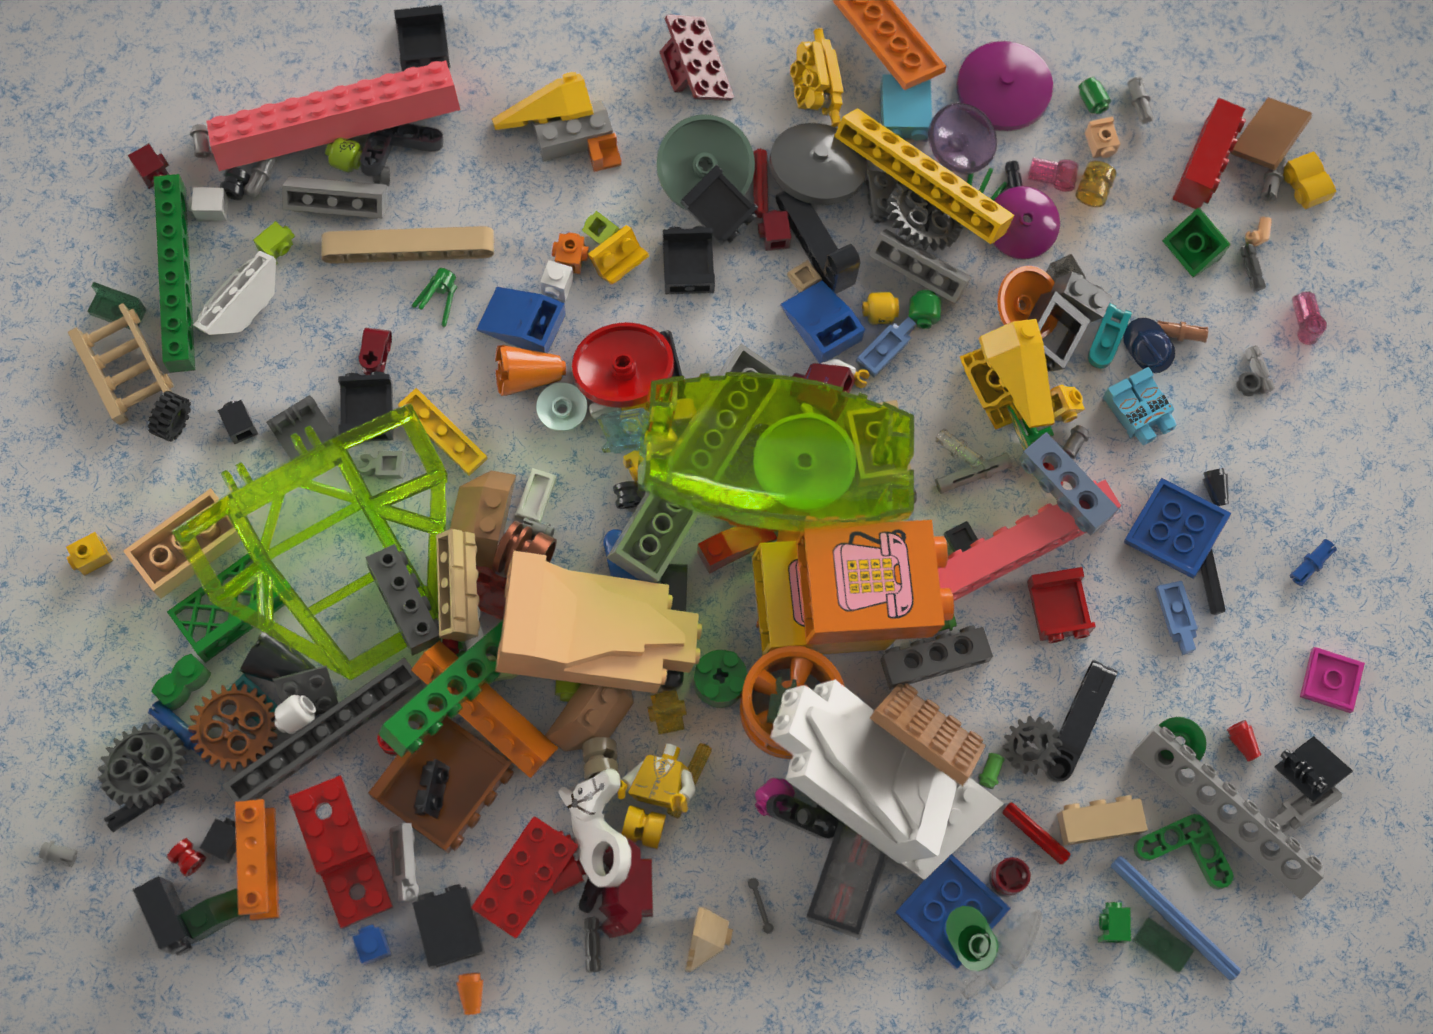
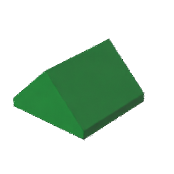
M1200 207L1194 210L1162 240L1192 277H1196L1218 262L1231 245Z

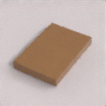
M1268 97L1238 138L1231 154L1275 170L1312 119V112Z

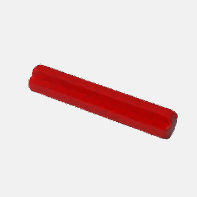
M759 148L753 152L755 160L753 191L754 204L758 206L755 214L757 217L762 218V214L768 212L767 151Z
M1010 802L1003 809L1002 814L1056 862L1062 865L1070 858L1071 854L1014 803Z

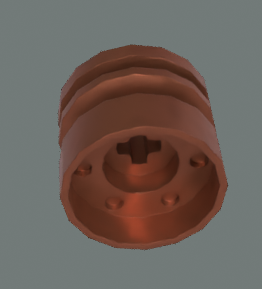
M514 521L497 546L492 570L497 573H501L504 570V576L507 577L514 551L546 555V562L550 563L556 549L557 539L539 532L531 541L532 528L526 526L523 529V523Z

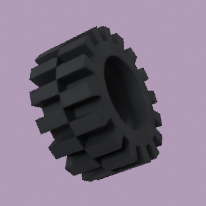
M171 391L164 392V395L159 397V401L155 402V408L150 412L152 416L148 419L150 422L148 424L149 433L170 442L173 439L176 440L178 435L182 433V428H185L186 420H189L190 416L188 413L191 412V408H189L191 406L190 400Z

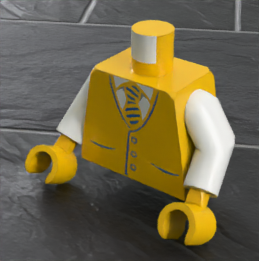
M665 744L662 757L647 755L644 761H641L632 771L620 779L621 784L617 792L618 798L624 799L626 796L625 791H629L628 794L636 801L668 808L672 812H675V810L687 812V804L696 789L689 769L682 762L677 761L681 748L672 744Z

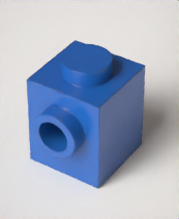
M374 924L359 929V934L352 937L360 962L365 966L392 956L384 930L380 927L375 928Z

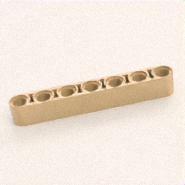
M486 226L329 231L322 234L321 259L326 263L334 264L489 258L494 255V230Z

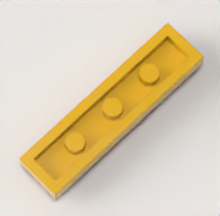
M417 388L397 404L399 409L468 476L488 459L487 455Z

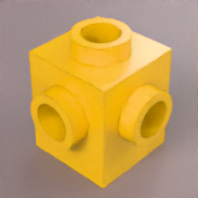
M1058 385L1050 390L1054 421L1071 422L1078 417V413L1085 410L1082 403V395L1075 387Z

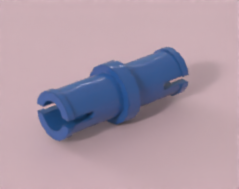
M1324 539L1311 554L1307 553L1303 558L1304 561L1289 575L1290 578H1293L1292 581L1299 586H1303L1315 571L1319 572L1323 568V563L1337 551V548L1333 547L1334 544L1328 539Z

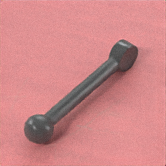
M751 878L748 881V886L753 890L764 923L763 931L770 934L774 928L768 921L758 890L759 881L756 878Z

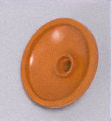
M1022 266L1012 270L1005 276L1000 285L997 298L999 315L1004 325L1014 321L1027 320L1040 295L1051 292L1055 282L1048 273L1035 266ZM1049 314L1040 331L1042 339L1048 336L1058 323V320L1051 314Z

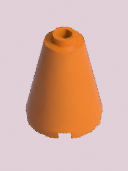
M507 345L497 346L495 362H498V370H495L497 388L501 396H508L561 381L562 376L566 375V362L561 360L559 355Z

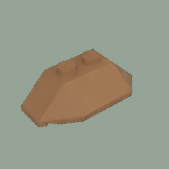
M491 470L459 487L450 529L475 534V544L477 545L475 557L476 569L478 571L495 574V571L492 570L497 546L505 531L516 481V475Z
M582 683L550 727L545 737L565 752L581 750L583 743L592 738H610L634 704L632 691Z

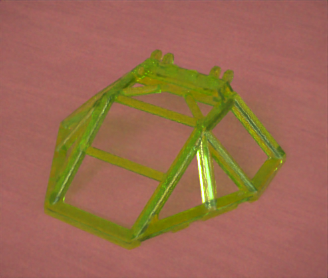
M411 403L322 443L314 429L309 425L304 428L305 434L314 447L308 450L297 433L290 436L291 441L299 455L253 480L241 462L236 464L237 473L245 482V484L237 487L232 475L227 470L221 472V476L230 492L171 531L213 605L317 663L327 666L328 669L348 680H353L407 647L400 632H397L349 661L315 617L316 614L374 582L370 572L307 607L271 560L360 510L364 513L384 549L395 544L398 552L403 550L387 521L429 533L427 585L423 584L408 557L409 565L406 568L409 574L414 573L420 584V587L417 589L421 597L424 595L427 597L432 608L429 611L432 619L437 618L439 620L436 535L444 532L446 529L447 499H445V487L448 473ZM402 425L426 473L372 496L347 449ZM338 466L352 492L316 482L312 479ZM300 487L351 503L270 548L286 493ZM431 488L429 517L392 506ZM272 502L260 541L246 515ZM227 515L253 563L222 586L195 537ZM255 582L257 611L234 599ZM273 590L314 643L274 621Z

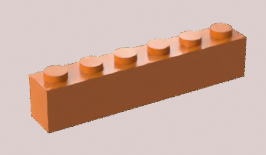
M438 641L423 653L411 671L428 685L453 664L458 657L441 641ZM467 671L469 676L473 678L478 677L474 671ZM485 683L480 687L481 693L470 702L467 699L461 704L463 708L459 714L531 779L557 751L558 747L491 686ZM453 687L447 688L451 694H459L457 689Z

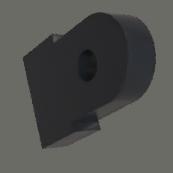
M589 877L579 901V910L585 913H590L593 910L597 898L603 887H598L592 883Z

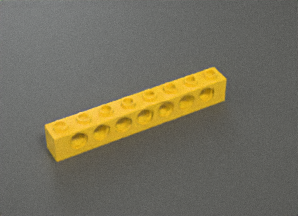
M858 108L842 117L834 135L835 138L989 244L994 243L1005 235L1014 217L1011 212Z

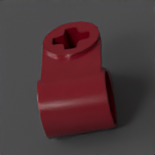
M367 327L364 329L359 363L365 375H370L372 372L385 371L388 353L392 344L391 330Z

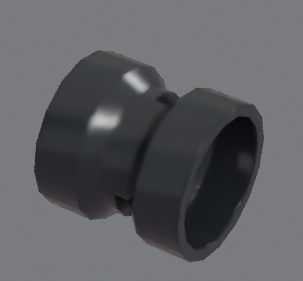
M237 167L226 169L224 173L225 180L220 183L219 188H224L229 199L242 200L244 195L243 188L247 185L250 175Z

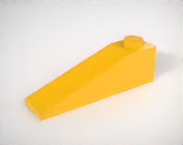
M1037 320L1014 321L981 335L979 341L986 363L990 368L993 367L1000 378L999 383L1003 388L1006 387L1013 397V404L1028 427L1053 425L1055 421L1044 344Z

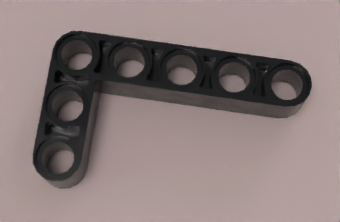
M785 191L775 195L779 210L781 212L787 211L789 226L813 267L822 278V281L835 294L855 285L860 267V257L852 244H848L838 249L810 203L796 199Z

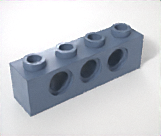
M1047 432L1025 449L1019 458L1022 468L1028 474H1033L1039 481L1040 487L1046 493H1051L1057 500L1060 509L1066 513L1068 512L1075 519L1077 527L1081 531L1087 532L1090 536L1109 521L1119 510ZM1048 462L1052 464L1054 470L1045 469L1043 463ZM1061 482L1070 483L1072 490L1064 489ZM1079 501H1086L1090 505V509L1082 508Z

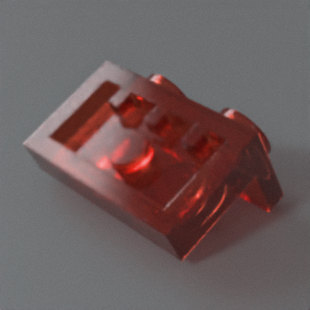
M476 565L478 570V579L476 581L477 594L479 596L478 607L481 611L503 620L506 604L505 588L507 577L495 574L492 569L486 566L480 567Z

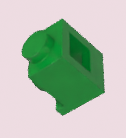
M1120 902L1105 903V909L1099 915V929L1103 930V935L1098 936V942L1127 943L1131 941L1130 908L1122 907Z

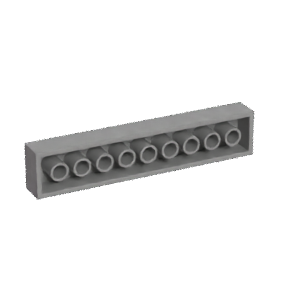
M742 343L731 352L608 554L607 559L641 581L657 583L781 377L783 373L781 370Z

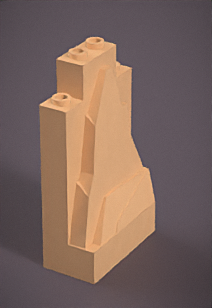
M514 551L507 572L506 604L495 672L657 693L660 686L665 685L667 670L690 673L694 664L699 663L700 648H696L697 639L699 640L701 637L702 624L698 623V613L671 610L673 596L668 595L669 585L570 571L546 562V555Z

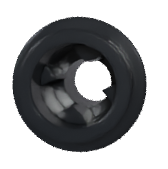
M1224 468L1204 472V479L1202 480L1213 504L1217 506L1229 504L1228 474H1225Z

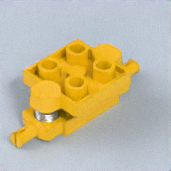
M817 28L813 31L815 41L801 42L796 49L797 59L790 66V75L794 84V96L797 100L798 109L809 108L818 111L821 108L822 115L830 116L831 126L838 127L841 121L839 115L842 106L841 94L844 91L836 51L831 48L830 40L824 39L823 29Z

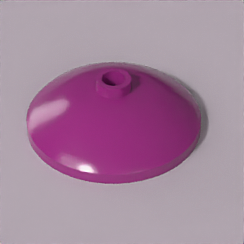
M1019 186L1004 191L994 200V202L1014 215L1005 235L993 243L1000 252L1014 259L1027 260L1039 257L1052 247L1059 234L1060 216L1057 207L1049 196L1036 188ZM1024 215L1030 217V223H1027L1023 220Z

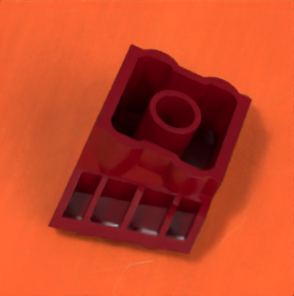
M630 838L627 839V842L631 849V866L627 877L617 887H603L602 905L598 908L607 917L599 928L609 938L631 934L642 922V917H653L652 858L641 859V849ZM611 845L605 849L602 862L606 865L604 868L606 874H609L614 863V853Z

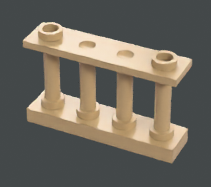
M123 303L118 305L123 317L90 334L87 332L84 334L77 327L68 331L111 419L119 425L129 421L125 414L128 411L127 408L161 390L163 393L166 391L172 392L171 388L174 387L168 374L163 375L138 326V323L141 321L134 309L129 310ZM127 326L130 327L135 338L102 355H95L92 347L95 346L94 343ZM140 347L146 358L144 361L113 377H106L103 371L106 368V364ZM149 369L152 370L157 380L156 382L123 399L121 397L117 398L114 390L117 389L116 386Z

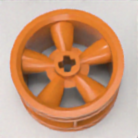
M801 646L777 648L759 658L748 672L740 700V718L749 739L763 752L781 759L793 758V754L770 738L774 728V721L778 716L782 697L786 690L806 685L804 683L809 674L815 677L821 684L836 680L844 686L837 668L821 653ZM790 669V680L784 681L781 684L770 674L777 670ZM753 690L773 696L774 707L756 715L752 704Z

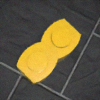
M1314 151L1288 161L1283 169L1285 182L1290 184L1295 190V200L1304 209L1331 200L1337 192L1332 179L1325 172L1320 158Z

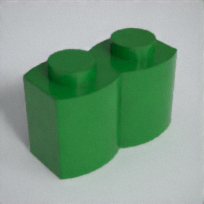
M188 654L178 660L171 673L162 676L154 684L151 692L166 707L174 711L187 702L191 692L198 690L208 681L211 672L192 654Z

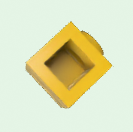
M96 532L66 546L70 554L66 557L68 563L74 571L78 569L84 576L113 561L102 538Z

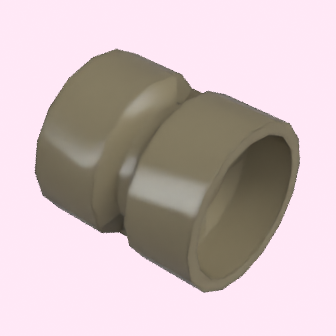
M596 737L583 743L584 781L595 777L607 769H614L619 773V765L616 761L618 758L617 743L615 740L607 737Z

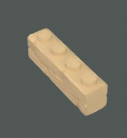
M449 529L436 535L439 638L462 642L478 637L480 630L477 611L479 596L476 584L478 570L476 569L475 557L477 545L475 544L474 533Z

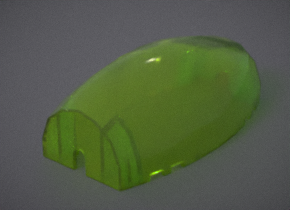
M726 372L725 376H710V373H701L699 377L685 379L683 375L651 381L640 440L638 489L693 514L735 526L764 531L801 533L804 529H839L908 520L914 511V470H908V465L914 456V415L884 401L881 405L868 400V395L859 393L857 396L844 392L843 387L786 375Z

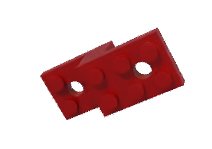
M339 775L290 795L289 799L314 869L323 879L340 928H346L394 908L366 831L361 828L343 777ZM324 804L330 805L332 807L330 817L320 819L317 814L319 807ZM358 884L363 885L365 895L359 900L352 899L350 895L352 887Z

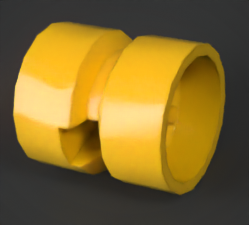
M629 805L621 835L626 839L630 838L634 843L640 840L643 846L658 849L666 815L653 811L646 814L644 809Z

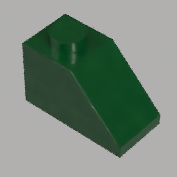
M237 888L208 898L180 914L192 938L199 941L245 916L238 915Z

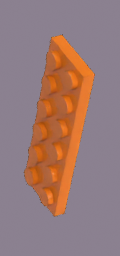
M832 0L904 90L945 73L946 65L892 0Z

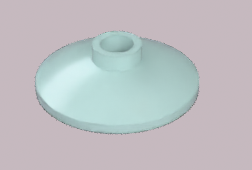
M555 383L546 387L537 399L536 410L540 421L549 429L569 431L576 428L584 420L587 414V400L578 387L569 383ZM560 407H565L567 411L565 413H559L558 409Z

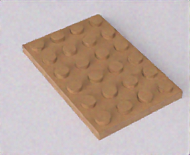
M907 683L904 685L898 684L875 709L869 719L963 787L986 747L982 743L983 738L974 731L967 732L960 727L962 723L952 715L945 716L939 711L940 707L929 699L923 700L917 695L918 691Z

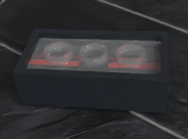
M839 820L806 917L810 922L860 939L888 855L841 820Z

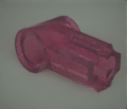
M1033 157L1029 168L1028 180L1053 184L1054 188L1059 191L1070 192L1075 189L1079 165L1077 162L1067 159L1053 162Z
M1307 291L1293 296L1292 302L1299 325L1298 339L1306 345H1312L1325 332L1327 323L1320 315L1315 293Z

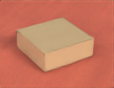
M808 260L787 273L788 278L799 293L822 280Z

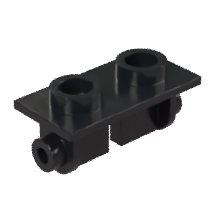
M434 759L433 761H427L426 765H423L419 785L425 786L427 789L417 791L413 808L416 815L425 816L428 814L435 819H439L440 810L443 807L446 784L449 780L450 767Z

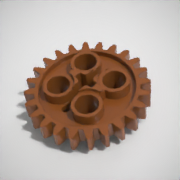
M235 683L232 685L231 691H227L225 686L222 685L220 694H217L212 689V698L210 700L204 696L202 697L203 707L195 705L194 708L199 715L190 716L191 721L196 723V725L188 727L190 732L196 733L190 737L191 743H198L194 747L196 753L204 751L201 755L202 761L211 757V767L220 762L222 771L226 769L227 765H231L233 772H236L238 764H241L245 769L248 767L247 762L251 761L254 763L257 761V756L262 757L266 754L265 748L274 749L273 744L269 741L278 739V735L272 732V730L278 729L275 722H271L276 719L275 712H270L274 706L273 703L264 705L267 696L264 694L257 698L258 690L256 688L251 693H248V688L245 684L241 691L237 690ZM227 705L237 707L236 711L231 715L222 713L223 708ZM213 716L220 717L224 722L228 723L231 726H235L236 723H238L241 731L251 735H255L256 738L250 739L244 733L237 729H234L232 732H230L229 726L227 724L217 720H213ZM251 717L261 719L256 727H248L246 725L247 720ZM213 728L222 729V734L218 738L213 739L208 737L209 731ZM237 740H243L247 743L246 747L241 751L232 749L233 743Z

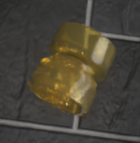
M1101 161L1089 162L1083 173V179L1080 181L1075 193L1076 198L1083 204L1091 207L1104 206L1110 193L1109 188H1112L1115 181L1116 170L1111 165Z

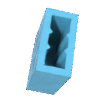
M882 74L880 83L881 125L901 138H909L916 141L929 139L932 131L931 79L904 90L892 74Z

